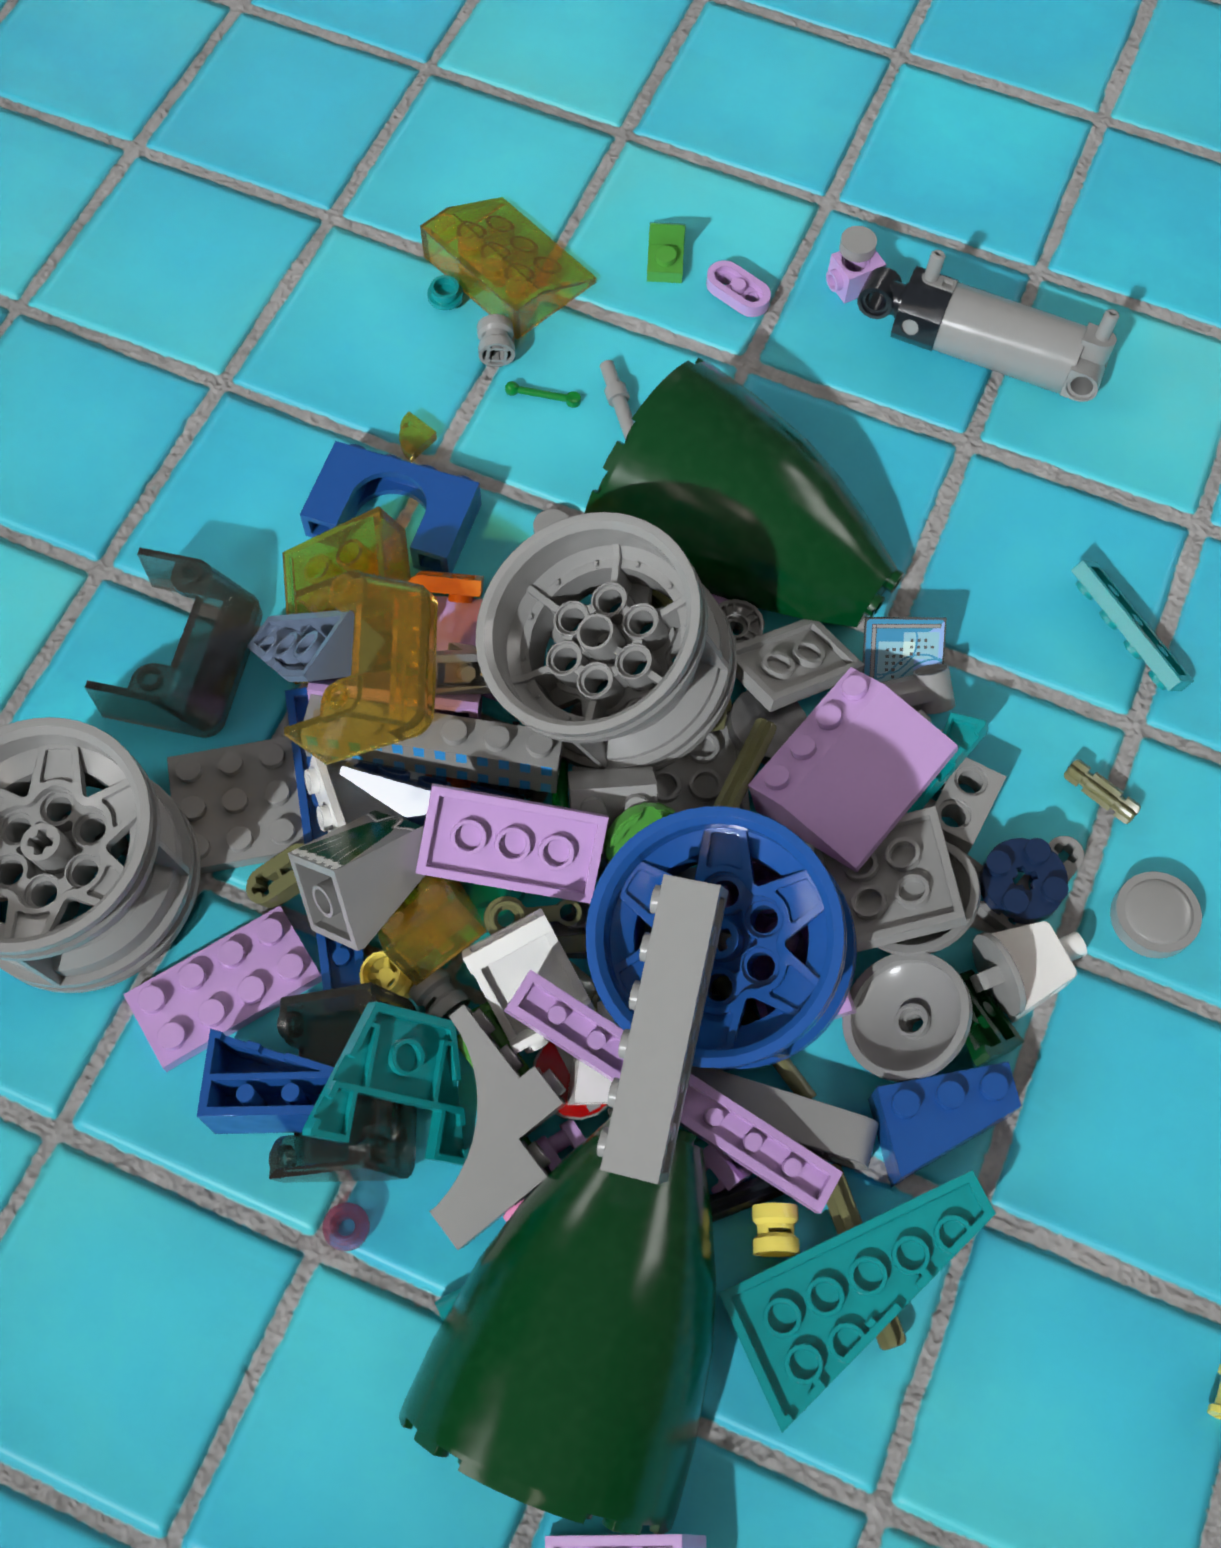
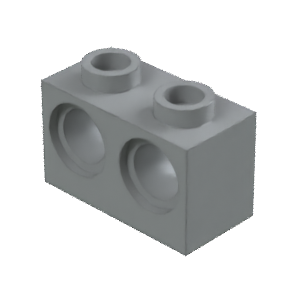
M966 757L941 786L940 790L942 792L937 801L930 799L924 807L925 809L936 806L946 842L960 848L966 854L969 853L1007 776ZM959 784L970 786L975 793L963 791ZM942 817L952 818L959 827L946 825Z

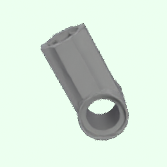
M947 664L926 665L914 670L913 675L881 682L916 711L923 710L926 714H937L949 711L956 706L950 669Z

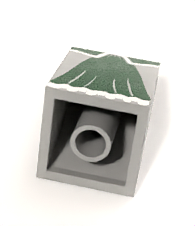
M374 810L289 852L288 856L311 930L356 951L365 948L425 876L416 874L423 826Z

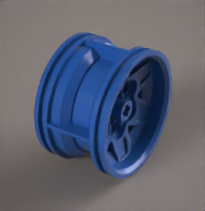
M705 806L687 809L663 817L643 828L618 850L606 866L592 895L587 916L586 953L591 978L603 1005L614 1021L623 1030L631 1028L634 1010L629 1009V997L635 980L641 981L645 962L640 961L639 953L646 923L651 928L653 926L655 914L650 913V900L655 885L662 884L664 874L677 876L686 869L697 865L694 880L717 884L723 887L730 884L736 885L739 890V897L734 905L726 907L724 911L720 934L725 932L731 934V937L726 940L727 949L723 951L717 947L692 1066L721 1069L760 1068L790 1058L817 1040L837 1017L850 991L856 967L857 939L853 917L846 898L836 880L813 850L799 836L773 819L753 811L734 807ZM752 861L770 868L783 878L757 886L754 881ZM763 910H774L778 917L775 929L768 933H759L755 926L756 917ZM808 925L809 947L807 960L804 965L788 950L786 942ZM763 955L771 956L775 963L773 975L766 980H757L752 972L754 961ZM720 976H728L733 985L731 995L724 1001L714 999L711 991L713 982ZM750 998H755L776 1008L762 1019L741 1026L745 1007Z

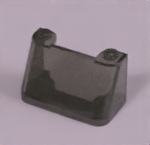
M369 982L281 997L277 1028L280 1036L288 1045L299 1049L300 1057L335 1067L368 1002L377 1001L413 1011L417 1010L409 999ZM358 1095L349 1143H339L303 1136L302 1132L294 1133V1135L280 1136L274 1142L269 1153V1179L282 1183L407 1179L412 1175L416 1160L417 1107Z

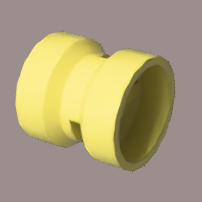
M386 951L375 952L368 956L361 965L359 973L360 982L365 990L393 1004L402 1003L409 999L408 993L411 987L418 981L417 973L413 966Z
M777 1202L752 1205V1221L757 1225V1236L753 1239V1255L761 1257H791L800 1254L799 1238L794 1235V1225L799 1220L798 1205Z

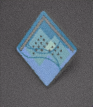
M865 617L862 661L864 668L862 673L879 682L913 675L914 670L926 665L944 664L947 618Z

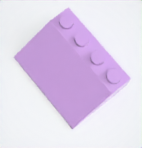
M850 667L748 784V788L756 812L784 825L805 842L812 844L815 848L858 872L958 751V745L885 684Z

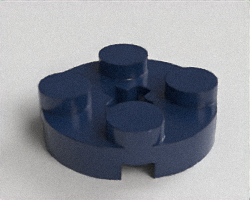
M1016 838L998 844L983 862L979 875L981 895L988 907L998 915L1003 913L1005 916L1013 918V922L1019 924H1033L1049 918L1067 896L1069 890L1068 875L1063 862L1051 850L1050 845L1039 838L1031 840ZM1018 872H1023L1032 878L1031 890H1026L1023 884L1015 885L1013 880L1018 876Z

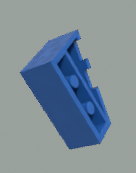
M210 1028L197 1117L214 1134L301 1133L334 1067L286 1052V1054L276 1052L264 1048L259 1043L249 1040L247 1042L226 1036L221 1031Z
M1009 1061L876 1087L868 1098L873 1120L879 1123L877 1136L891 1188L947 1153L1009 1118L1022 1106Z

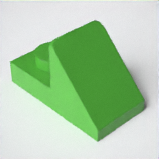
M650 222L647 281L682 283L685 224Z

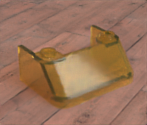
M348 571L295 591V598L311 612L334 610L348 612L352 610L355 613L351 676L339 679L325 689L321 700L320 715L284 727V735L324 764L329 765L419 736L425 732L431 725L435 714L438 611L436 597L423 585L358 571Z

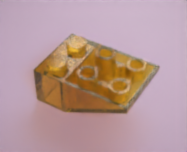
M425 875L377 934L384 953L417 986L484 935L487 930L476 907L459 881Z

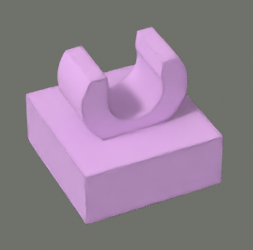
M711 1145L704 1148L703 1154L706 1171L711 1169L719 1179L718 1183L711 1189L713 1194L725 1189L729 1191L753 1174Z

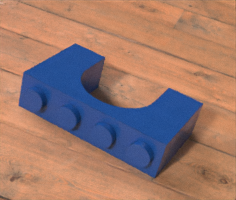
M335 441L300 513L305 535L342 546L356 514L364 504L381 495H405L416 500L426 510L410 545L413 568L422 571L452 573L482 505L480 483L464 475L455 476L438 471L429 465H417L403 461L395 455H383L366 450L357 444L348 445Z

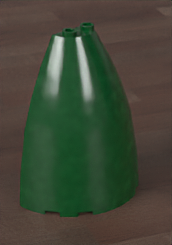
M698 358L695 364L688 360L678 366L661 381L632 417L635 423L627 434L625 444L617 441L603 466V469L608 472L602 479L599 489L592 490L584 513H621L645 520L661 529L678 544L694 567L701 583L711 594L729 600H744L758 609L807 620L857 628L866 615L870 617L875 616L885 600V597L882 596L886 590L892 593L904 575L896 567L875 527L845 482L815 447L755 394L703 358Z
M610 1117L569 1153L528 1195L480 1256L431 1342L399 1413V1420L403 1428L412 1430L414 1425L417 1429L414 1440L432 1455L438 1457H448L449 1453L458 1458L459 1472L515 1500L584 1524L585 1519H591L593 1515L602 1517L603 1525L613 1532L640 1535L643 1525H651V1532L664 1534L672 1529L679 1509L696 1445L713 1352L716 1270L712 1210L703 1148L694 1145L696 1135L681 1129L678 1131L668 1182L654 1184L600 1170L603 1157L597 1156V1145L602 1129L610 1125Z

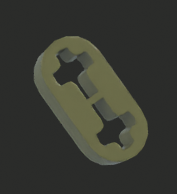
M296 843L289 846L251 873L246 884L247 896L251 901L266 908H276L300 893L288 853L305 844ZM269 880L274 881V882H272V883L268 886V883H267V882H268Z

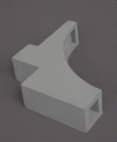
M462 1005L449 1017L458 1029L467 1047L474 1069L478 1101L476 1126L467 1159L459 1176L437 1206L429 1211L457 1250L467 1246L499 1220L510 1208L527 1197L550 1174L546 1167L551 1164V1161L536 1141L528 1145L524 1138L566 1105V1102L560 1096L566 1091V1088L550 1068L543 1073L538 1067L534 1066L524 1075H521L518 1070L524 1064L508 1044L502 1048L499 1047L490 1035L496 1030L490 1019L480 1008L473 1012L465 1005Z

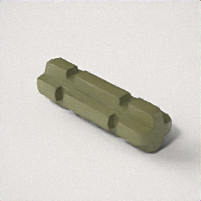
M1076 759L1065 771L1064 778L1075 787L1078 784L1083 787L1081 791L1107 811L1110 808L1114 810L1113 816L1124 824L1130 823L1141 809L1140 804L1130 796L1125 799L1121 796L1122 790L1098 772L1092 774L1089 771L1091 769L1090 766L1082 760Z

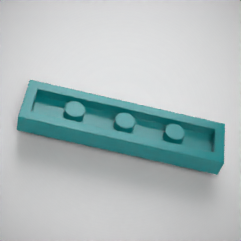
M1082 560L1071 570L1078 579L1076 586L1079 591L1089 600L1094 598L1102 608L1099 612L1101 618L1112 629L1118 628L1126 638L1123 642L1126 649L1136 659L1140 660L1142 658L1151 669L1148 672L1149 677L1160 689L1183 691L1194 682L1097 562Z

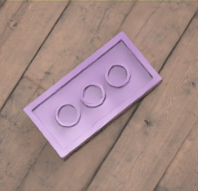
M432 783L416 865V874L590 904L595 889L609 817L599 813Z
M279 905L123 995L162 1068L168 1072L207 1049L210 1028L221 1031L226 1036H229L322 982V977Z

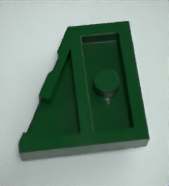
M971 969L959 975L969 990L973 1012L970 1032L965 1043L973 1062L979 1067L1013 1051L1023 1044L1024 1040L988 990L976 993L969 978L975 974Z

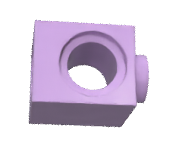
M876 249L871 259L860 263L847 260L838 251L831 254L826 281L830 290L836 292L845 304L858 298L871 271L879 267H886L887 264Z

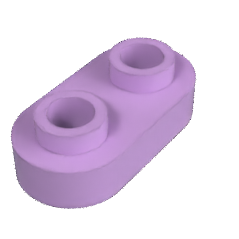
M718 261L709 267L706 286L712 295L747 317H758L768 310L771 291L764 282L731 261Z

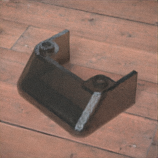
M140 547L137 555L152 587L174 591L184 597L195 599L171 666L158 663L141 666L134 672L128 688L87 680L84 688L104 718L201 738L214 736L223 729L251 652L247 646L258 632L262 620L261 606L258 599L252 593L203 560Z

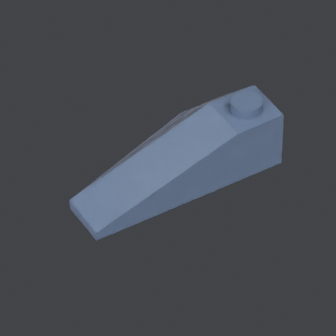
M351 609L269 616L247 648L288 682H311L363 675L376 664L378 660L377 653L385 641Z

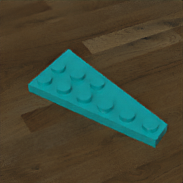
M973 1170L719 1292V1296L782 1433L996 1214Z

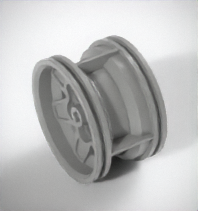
M611 512L586 513L562 519L536 532L521 543L499 567L486 589L478 613L476 625L477 659L483 678L491 693L502 707L523 725L545 737L563 741L562 758L574 766L596 769L652 766L653 771L666 767L691 752L708 736L722 717L733 691L737 669V651L734 635L725 613L709 590L701 583L694 567L678 544L658 527L634 516ZM652 590L659 591L673 602L666 607L655 609L651 606ZM593 593L591 597V604L586 605L579 602L586 596ZM621 603V606L616 611L609 613L613 606ZM653 623L652 628L647 633L640 634L644 626ZM579 624L578 629L573 631L574 628ZM551 637L556 642V644H554L548 651L546 657L547 665L544 666L545 652L548 641ZM577 660L572 669L565 671L570 662ZM647 663L641 673L633 675L638 665ZM608 681L607 687L603 691L595 693L601 683ZM581 702L582 717L562 709Z
M54 717L32 718L1 726L0 902L8 901L5 923L0 920V968L30 986L58 993H84L120 983L154 962L174 941L187 921L197 896L200 881V852L194 830L178 804L158 784L149 779L138 761L116 739L106 732L81 721ZM90 786L102 789L101 791L87 797L86 787ZM71 811L70 815L66 819L62 820V817L67 812ZM102 831H105L103 837L98 841L94 842L96 836ZM130 834L128 854L123 866L117 858L126 849V835ZM23 873L20 880L14 883L15 878ZM57 893L55 900L46 905L48 899ZM80 903L92 906L87 912L73 919L78 913Z

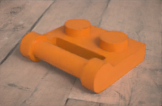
M425 570L411 577L407 584V591L415 599H424L432 592L448 594V601L472 603L474 597H481L484 576Z

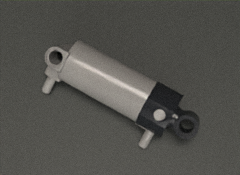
M941 250L931 252L926 268L916 266L909 283L906 284L902 283L899 274L890 268L879 267L870 272L857 298L859 310L869 318L882 319L888 315L894 316L895 320L890 336L892 338L929 351L935 350L1079 402L1090 401L1097 395L1110 355L1117 342L1113 330L1120 315L1116 310H1106L1099 326L1090 322L1088 326L960 283L958 279L940 274L946 257L945 253Z

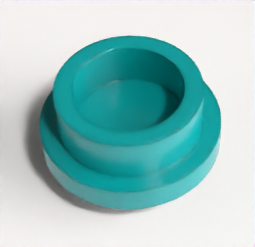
M438 276L433 279L428 288V301L436 309L452 310L463 301V288L452 276Z

